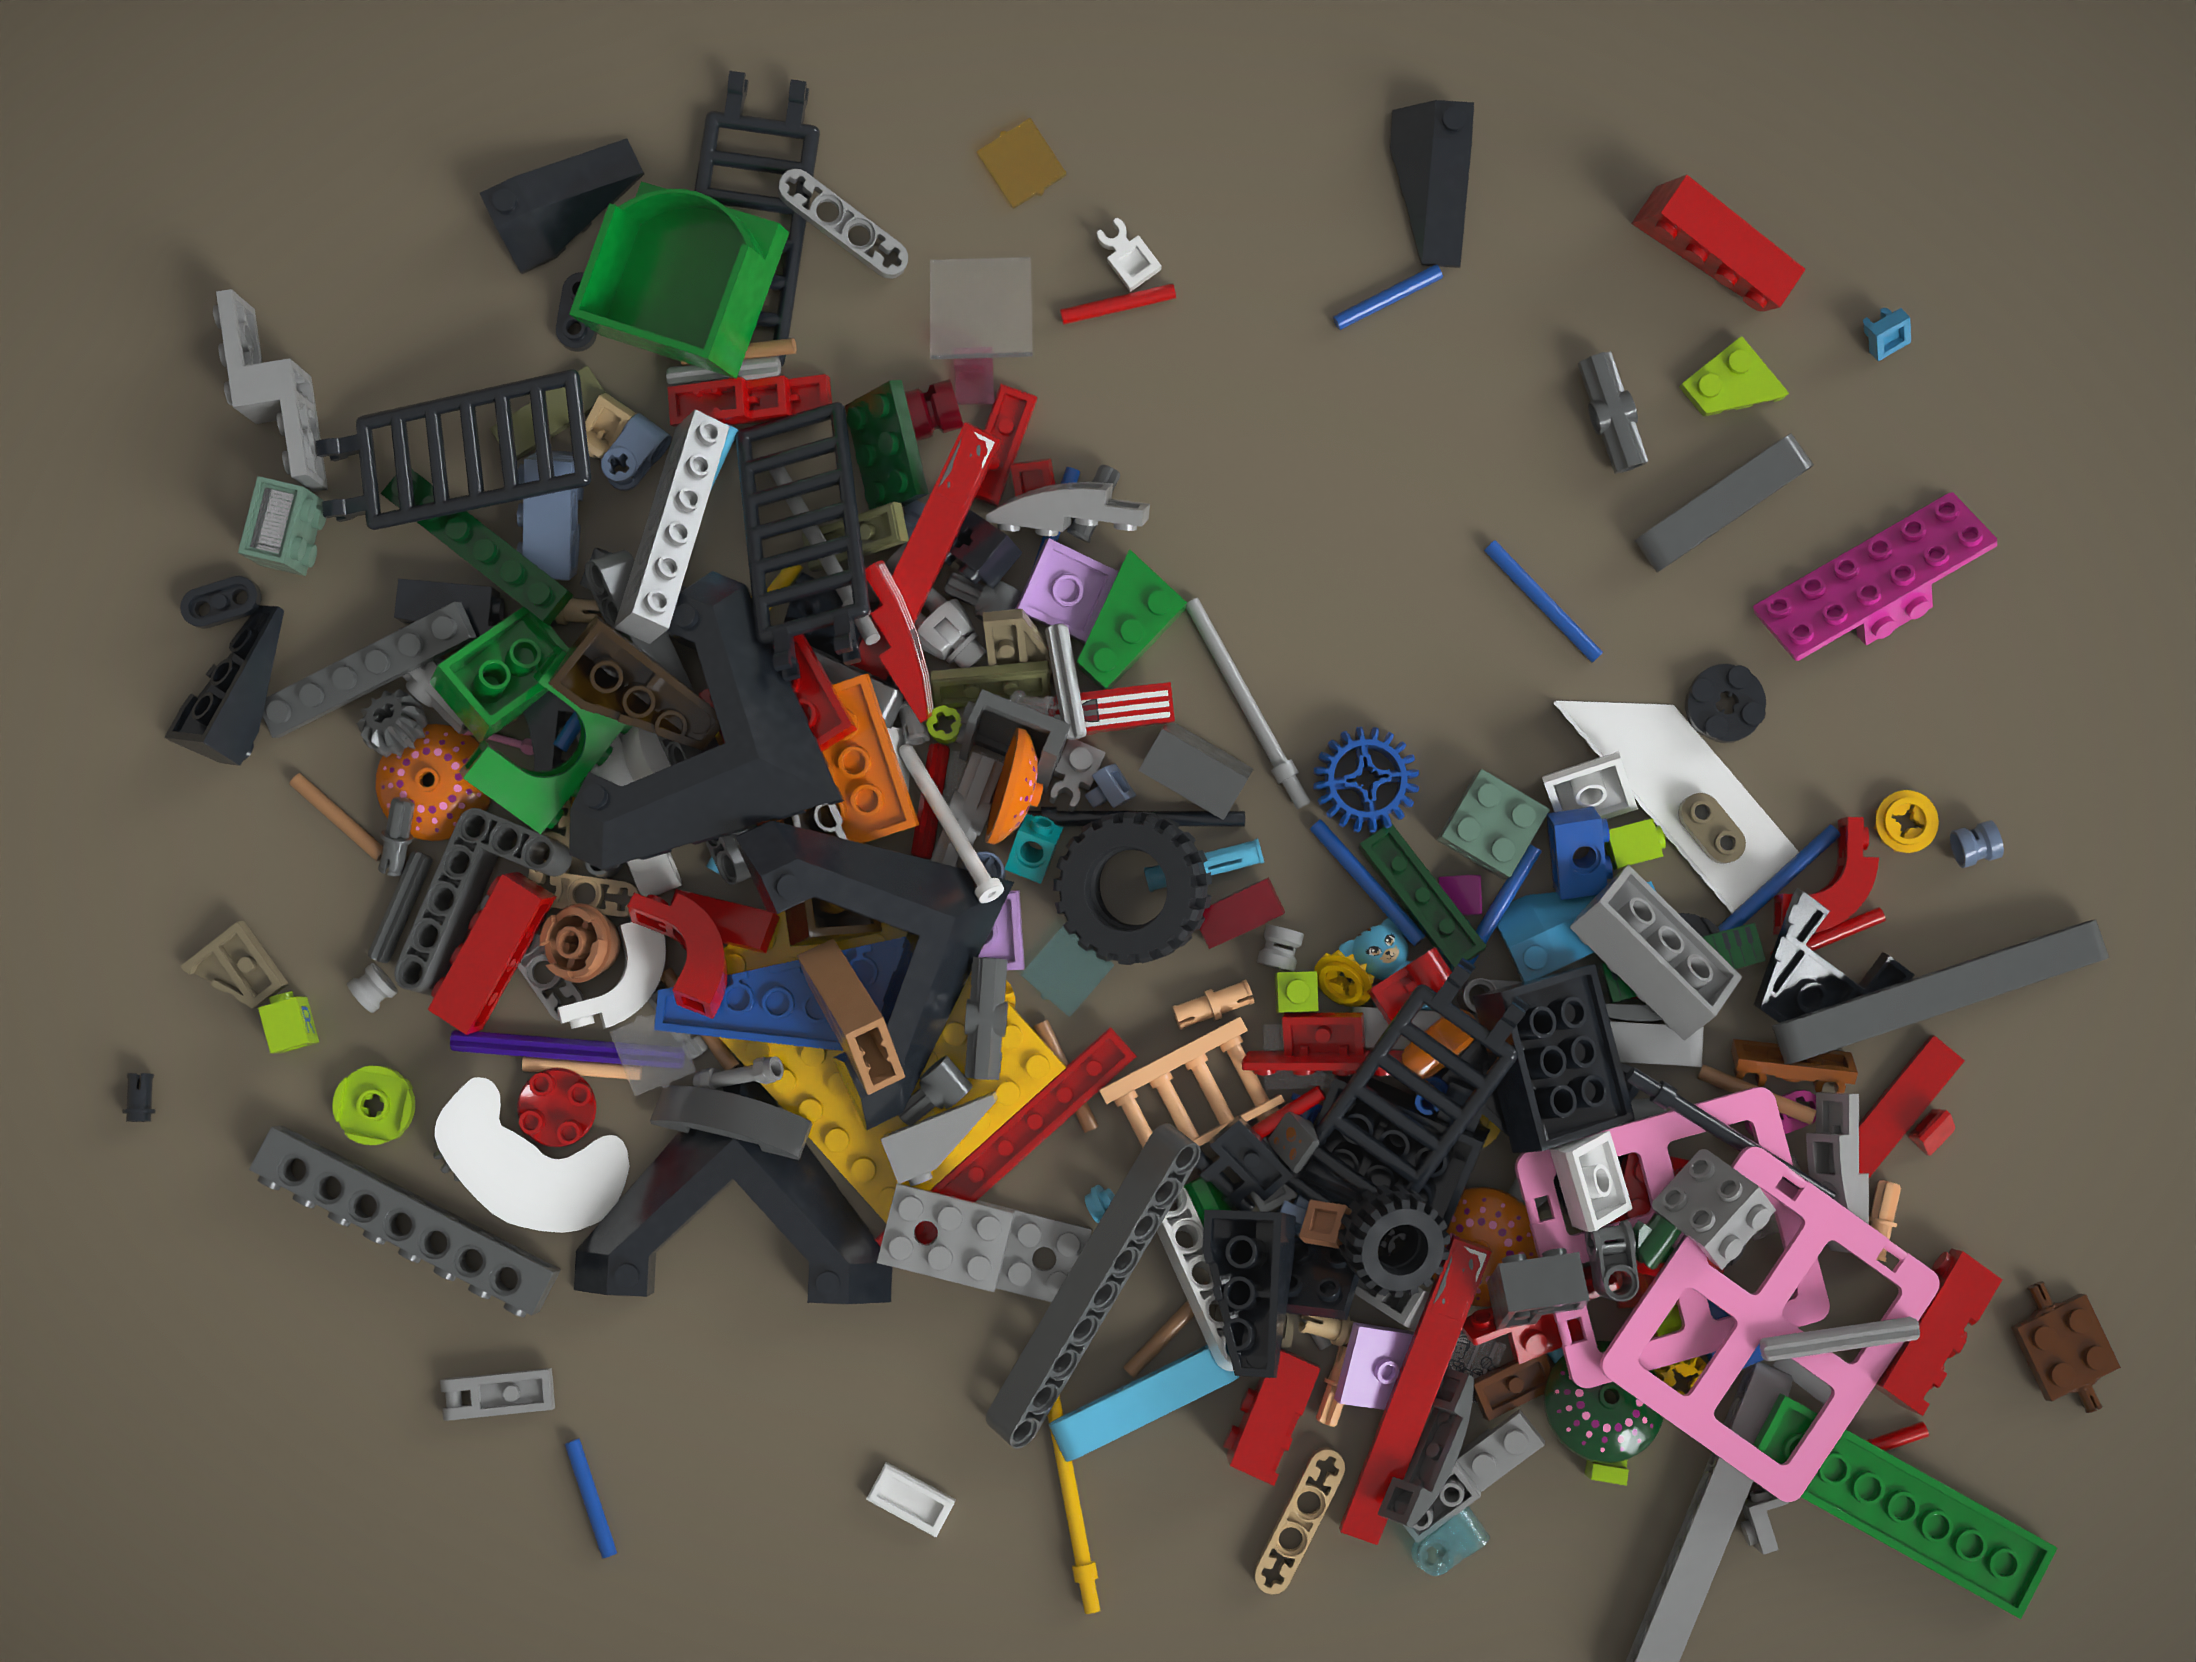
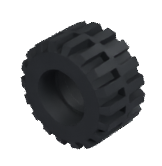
M1386 1185L1377 1186V1193L1373 1194L1370 1190L1362 1193L1364 1199L1358 1203L1354 1199L1349 1205L1352 1212L1350 1215L1343 1214L1340 1221L1345 1226V1229L1338 1230V1239L1343 1243L1339 1246L1340 1253L1346 1259L1345 1262L1368 1288H1373L1378 1294L1386 1296L1389 1292L1394 1298L1403 1297L1404 1291L1414 1295L1419 1293L1418 1286L1422 1284L1426 1288L1433 1283L1430 1279L1434 1273L1440 1276L1444 1269L1440 1264L1441 1260H1448L1450 1253L1444 1247V1245L1450 1244V1235L1444 1230L1447 1228L1444 1219L1438 1215L1439 1213L1417 1192L1411 1189L1407 1191L1401 1185H1393L1392 1190ZM1399 1225L1410 1226L1409 1237L1405 1245L1398 1252L1389 1256H1378L1379 1243L1390 1229Z

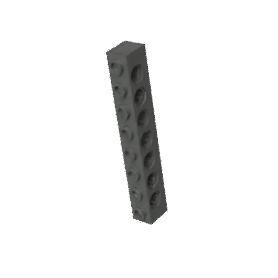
M284 1126L270 1128L249 1168L250 1171L260 1175L257 1181L274 1190H280L283 1187L295 1193L292 1199L313 1209L318 1205L330 1211L327 1217L338 1224L349 1227L353 1223L363 1228V1236L381 1245H384L386 1241L400 1248L398 1254L416 1263L423 1259L435 1266L433 1272L450 1281H455L457 1277L469 1283V1291L485 1299H490L491 1296H494L504 1301L503 1308L519 1317L525 1318L526 1314L532 1316L540 1312L561 1271L560 1268ZM297 1158L301 1159L306 1165V1174L301 1180L295 1178L291 1170L292 1164ZM332 1176L336 1177L342 1186L341 1193L337 1198L330 1196L326 1189L327 1181ZM367 1194L371 1195L377 1203L376 1212L372 1216L366 1215L361 1208L362 1199ZM401 1212L406 1213L412 1220V1228L408 1234L401 1233L396 1226V1219ZM435 1231L442 1232L447 1238V1247L443 1252H438L432 1247L431 1237ZM470 1249H475L482 1255L483 1263L479 1270L471 1269L466 1263V1255ZM505 1267L514 1269L518 1275V1283L514 1289L506 1287L501 1281V1273Z

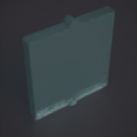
M1062 926L1023 971L1021 976L1042 993L1041 998L1043 1000L1049 999L1066 1015L1071 1017L1114 967V964L1097 958L1096 952L1093 950L1085 951L1077 944L1080 939L1076 934L1069 935L1064 926Z

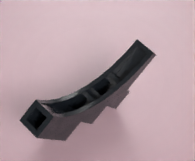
M398 578L394 618L403 623L412 624L453 602H462L478 638L496 626L497 621L501 622L503 620L505 603L504 599L500 598V592L489 586ZM550 691L546 692L523 712L529 726L534 752V771L551 770L566 762L561 760L562 751L555 747L553 743L567 723L565 715L571 716L574 710Z

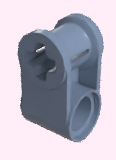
M641 413L635 414L627 422L620 436L601 460L602 471L614 488L623 491L635 488L652 465L666 452L671 443L672 436ZM618 465L622 467L628 466L629 468L626 473L615 471V467Z

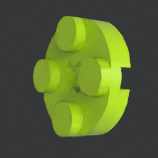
M364 1066L352 1072L339 1083L333 1097V1115L336 1122H339L341 1128L345 1131V1135L357 1143L379 1145L395 1140L403 1135L414 1117L415 1096L412 1084L392 1068ZM374 1094L379 1095L380 1102L384 1103L383 1110L378 1111L376 1117L370 1115L368 1107H364L365 1100L373 1099Z

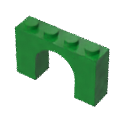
M558 645L533 677L538 683L572 707L578 717L580 738L572 756L565 763L551 770L534 771L519 766L483 740L459 771L463 779L539 834H542L546 827L552 829L560 821L564 814L563 805L570 796L576 798L588 772L592 770L595 764L601 766L613 751L611 744L620 733L625 735L633 727L632 725L629 726L612 718L579 708L548 684L567 654Z

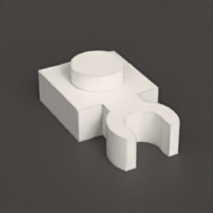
M1115 218L1113 225L1119 232L1118 236L1108 238L1100 229L1097 231V239L1103 248L1114 251L1113 254L1107 257V262L1131 292L1158 273L1162 265L1139 235L1129 241L1126 238L1125 224L1119 218Z

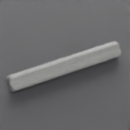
M1905 1317L1767 1337L1760 1340V1352L1763 1359L1776 1361L1913 1341L1920 1337L1919 1323L1915 1318Z

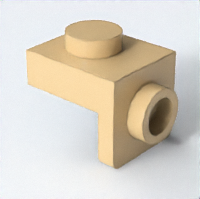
M607 393L598 396L585 421L589 456L597 459L603 458L604 454L620 436L627 422L637 414Z

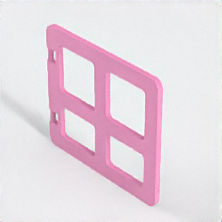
M1753 1087L1694 1104L1726 1125L1745 1120L1749 1121L1755 1142L1793 1166L1776 1099L1770 1090L1762 1087ZM1673 1110L1601 1131H1610L1617 1156L1635 1152L1639 1158L1651 1209L1647 1214L1626 1219L1631 1223L1632 1228L1638 1220L1644 1224L1648 1223L1653 1214L1656 1213L1652 1208V1202L1675 1177L1668 1153L1669 1143L1677 1139L1706 1132ZM1550 1149L1520 1154L1515 1162V1171L1522 1198L1525 1201L1538 1258L1542 1257V1253L1545 1251L1565 1248L1567 1254L1579 1252L1582 1263L1589 1262L1590 1258L1585 1243V1231L1574 1235H1569L1566 1231L1554 1185V1177L1557 1173ZM1783 1178L1775 1187L1791 1199L1794 1198L1799 1188ZM1762 1190L1776 1209L1774 1214L1785 1250L1802 1224L1801 1217ZM1547 1196L1552 1218L1540 1221L1535 1199ZM1619 1222L1605 1225L1603 1227L1617 1226L1619 1225ZM1681 1232L1677 1240L1672 1245L1674 1249L1684 1236V1233ZM1614 1239V1240H1607V1241H1605V1242H1612V1241H1615L1616 1239ZM1818 1257L1782 1310L1783 1317L1797 1328L1823 1320L1830 1309ZM1687 1288L1677 1300L1682 1320L1681 1328L1678 1331L1651 1338L1639 1356V1364L1647 1371L1715 1352L1734 1325L1733 1317L1730 1315L1720 1319H1713L1707 1298L1693 1288ZM1585 1305L1580 1310L1553 1313L1571 1380L1582 1388H1592L1613 1382L1601 1371L1600 1360L1604 1352H1600L1597 1348L1587 1306ZM1579 1317L1584 1339L1572 1342L1567 1321Z
M1750 1146L1744 1148L1739 1153L1731 1167L1795 1212L1802 1220L1800 1228L1755 1293L1750 1294L1709 1265L1707 1256L1697 1243L1684 1234L1602 1355L1600 1367L1607 1378L1772 1495L1784 1502H1793L1804 1493L1904 1342L1862 1348L1854 1361L1850 1363L1845 1362L1833 1352L1791 1358L1829 1385L1831 1395L1787 1461L1779 1464L1723 1425L1714 1416V1410L1759 1345L1760 1340L1767 1337L1803 1332L1783 1317L1782 1310L1825 1245L1831 1240H1834L1898 1287V1295L1881 1321L1912 1317L1919 1321L1937 1294L1940 1283L1937 1274L1929 1267L1895 1245L1883 1234L1809 1181L1796 1174L1762 1148ZM1782 1177H1785L1800 1188L1793 1199L1775 1188ZM1883 1248L1899 1259L1893 1271L1876 1260ZM1687 1288H1693L1731 1315L1734 1319V1325L1687 1394H1680L1639 1364V1356L1683 1291Z

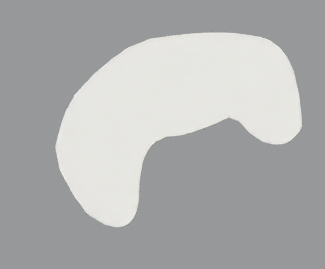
M480 1077L471 1078L442 1109L435 1125V1140L440 1152L451 1170L472 1195L492 1214L507 1223L538 1231L560 1233L578 1231L602 1221L618 1203L630 1167L627 1148L619 1137L614 1135L602 1136L581 1151L567 1158L552 1159L545 1156L529 1141L501 1126L499 1120L501 1107L500 1093L492 1081Z

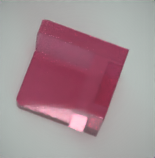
M953 350L957 403L959 405L993 404L995 401L993 350Z

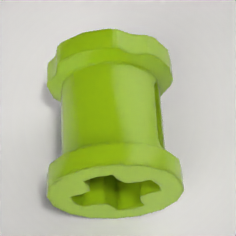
M942 705L932 710V716L926 724L932 738L940 744H950L956 741L962 726L961 716L956 709ZM945 716L947 720H956V722L951 724V733L945 734L943 730L935 731V728L939 726L938 718Z

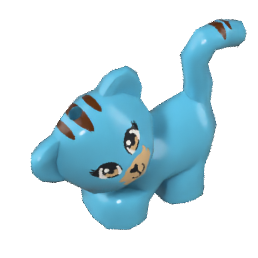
M1389 918L1385 919L1381 925H1374L1358 934L1355 940H1348L1339 945V950L1345 957L1354 954L1356 962L1359 964L1367 963V973L1375 976V979L1382 981L1411 963L1407 960L1409 951L1404 935ZM1424 1004L1420 1010L1430 1011L1433 1009Z

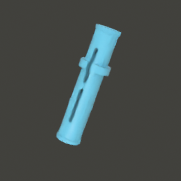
M1258 838L1253 841L1204 853L1208 860L1204 862L1206 873L1211 872V876L1264 863ZM1160 865L1144 867L1150 892L1167 887L1166 878Z

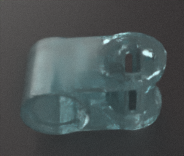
M1468 1506L1421 1542L1417 1543L1415 1541L1411 1549V1556L1414 1563L1420 1569L1424 1570L1427 1574L1439 1576L1448 1572V1570L1464 1558L1481 1549L1491 1537ZM1431 1546L1438 1550L1436 1552L1438 1560L1435 1563L1426 1560L1429 1557L1426 1550Z

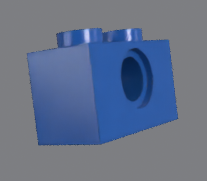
M1594 807L1548 813L1547 826L1552 880L1556 893L1561 900L1598 895L1607 886V880L1613 878L1611 859L1609 856H1605L1604 842H1609L1610 840L1606 818L1602 819ZM1583 846L1590 847L1585 857L1581 859L1573 858V854L1578 848Z

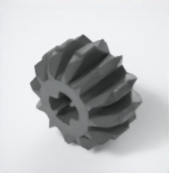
M401 689L394 693L385 690L382 697L378 700L371 698L372 705L369 708L361 709L363 718L357 723L364 743L370 749L373 748L375 752L377 751L386 758L392 753L401 757L404 749L407 747L415 749V740L425 737L423 728L429 724L420 702Z

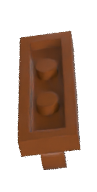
M1733 1039L1731 1053L1735 1065V1077L1743 1080L1747 1073H1756L1758 1087L1765 1085L1767 1080L1766 1074L1775 1075V1077L1789 1082L1813 1081L1816 1093L1822 1092V1087L1826 1082H1835L1834 1089L1836 1093H1844L1846 1089L1845 1084L1855 1085L1858 1071L1851 1052L1832 1050L1799 1062L1784 1064L1778 1044Z

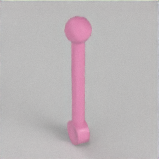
M468 730V731H467L465 734H463V735H473V734L470 732V730ZM496 733L487 738L520 748L526 755L534 754L531 739L527 738L521 741Z

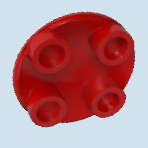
M563 1068L543 1070L532 1076L523 1086L517 1104L521 1130L536 1142L550 1147L568 1146L583 1138L594 1123L597 1108L594 1092L588 1082L579 1074Z

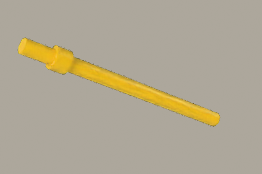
M1060 1395L1047 1415L1049 1423L1063 1416ZM1051 1432L1075 1564L1072 1565L1074 1581L1079 1583L1085 1614L1096 1613L1100 1611L1095 1584L1098 1573L1095 1561H1091L1073 1463L1072 1461H1065Z

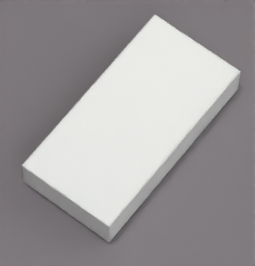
M885 1462L866 1500L934 1537H937L956 1499Z

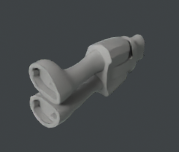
M907 543L902 545L886 562L885 565L891 575H893ZM867 581L869 603L880 602ZM932 587L924 603L931 614L926 618L920 612L914 624L922 649L945 661L947 658L946 661L949 665L955 662L960 668L973 667L987 653V650L976 640L978 635L974 632L975 628L960 602L956 598L947 601Z

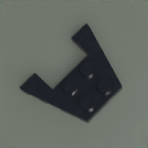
M1797 888L1793 893L1753 1005L1778 1023L1910 980L1915 974L1891 956L1882 952L1859 984L1851 980L1806 946L1808 940L1830 911L1807 893Z

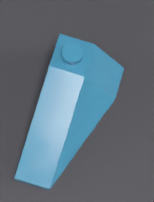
M1647 882L1655 890L1652 882ZM1556 892L1525 895L1511 902L1497 928L1523 982L1540 978L1594 953L1588 945H1585L1578 938L1577 934L1570 928V925L1597 895L1561 900Z

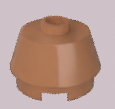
M582 903L569 905L557 915L549 916L543 925L539 941L540 946H545L546 957L550 963L546 967L553 974L574 983L588 981L608 970L617 960L621 946L620 935L614 923L593 906Z

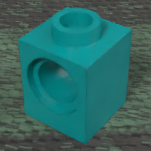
M1026 814L1016 835L1004 870L1041 884L1051 864L1063 827L1055 825L1052 820L1046 817ZM1028 842H1036L1042 849H1035Z

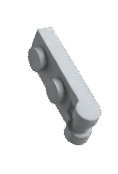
M552 1368L452 1377L440 1380L441 1392H445L446 1407L442 1408L443 1420L445 1421L546 1411L555 1408ZM470 1390L471 1405H462L461 1391Z

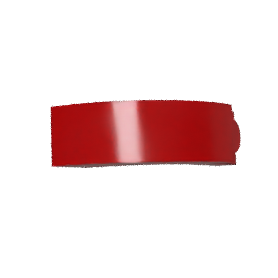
M1845 817L1838 820V831L1841 836L1838 838L1837 865L1834 875L1821 890L1808 894L1830 911L1815 932L1829 929L1848 919L1864 903L1874 885L1879 857H1863V850H1867L1869 845V829L1864 827V817ZM1783 893L1774 896L1773 935H1779L1793 894Z
M634 892L627 905L631 921L675 939L687 952L684 968L673 988L676 1004L714 1019L723 1000L728 978L723 942L715 923L702 907L677 893L672 905L669 906L664 899L656 895L648 894L645 897Z

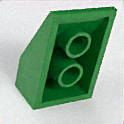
M523 606L438 664L429 683L481 743L513 721L549 691L538 683L533 676L557 645L566 652L569 651V648L551 626L545 624Z

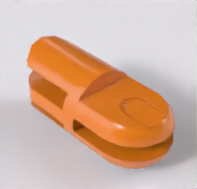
M1461 1009L1463 1012H1465L1470 1017L1475 1019L1473 1014H1471L1467 1010ZM1441 1017L1424 1031L1456 1055L1460 1054L1475 1040L1444 1017ZM1412 1042L1402 1053L1403 1064L1424 1079L1433 1077L1445 1067Z

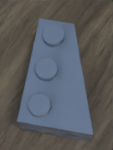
M552 451L555 476L574 473L572 452ZM536 453L525 458L524 464L519 465L520 484L539 480ZM583 488L523 499V503L518 505L517 524L518 527H523V542L518 543L517 551L553 579L570 580L577 574L581 525L578 524V501H583Z

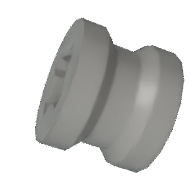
M374 963L365 968V974L359 979L353 978L347 983L353 996L371 1013L380 1008V1002L386 997L392 998L398 993L391 979Z

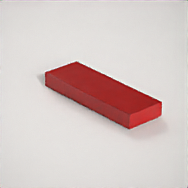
M1000 384L984 431L1002 439V442L974 499L995 507L1000 504L1011 474L1010 465L1015 463L1038 400L1037 396Z
M675 890L670 906L677 893L696 902L711 917L724 944L767 953L780 918L777 914L687 891Z

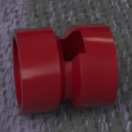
M950 379L929 385L928 391L924 393L919 388L905 392L916 441L932 437L936 429H939L942 433H947L963 427L962 417Z

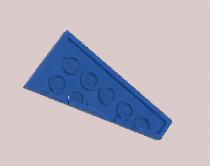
M906 937L841 950L880 1013L884 1005L883 998L893 971H896L904 949L902 946ZM799 960L728 975L725 994L714 1019L678 1006L673 993L674 987L658 990L654 1030L844 1051L808 986Z

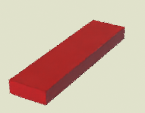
M1935 1035L1929 1036L1859 1122V1173H1868L1869 1178L1965 1062L1963 1058Z

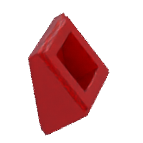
M1932 1109L1909 1133L1908 1138L1926 1155H1932L1955 1130L1951 1114L1944 1109Z

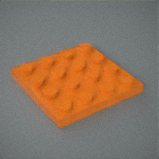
M869 673L834 684V689L857 728L856 731L823 751L829 765L830 774L844 799L843 802L836 803L835 805L843 819L841 826L847 839L866 843L919 825ZM768 821L758 823L757 826H759V825H761V824H763V823H766V822H768Z

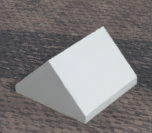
M1619 751L1542 777L1554 812L1594 807L1602 819H1609L1638 809Z
M1610 1131L1601 1132L1550 1149L1572 1227L1587 1232L1596 1231L1633 1209Z

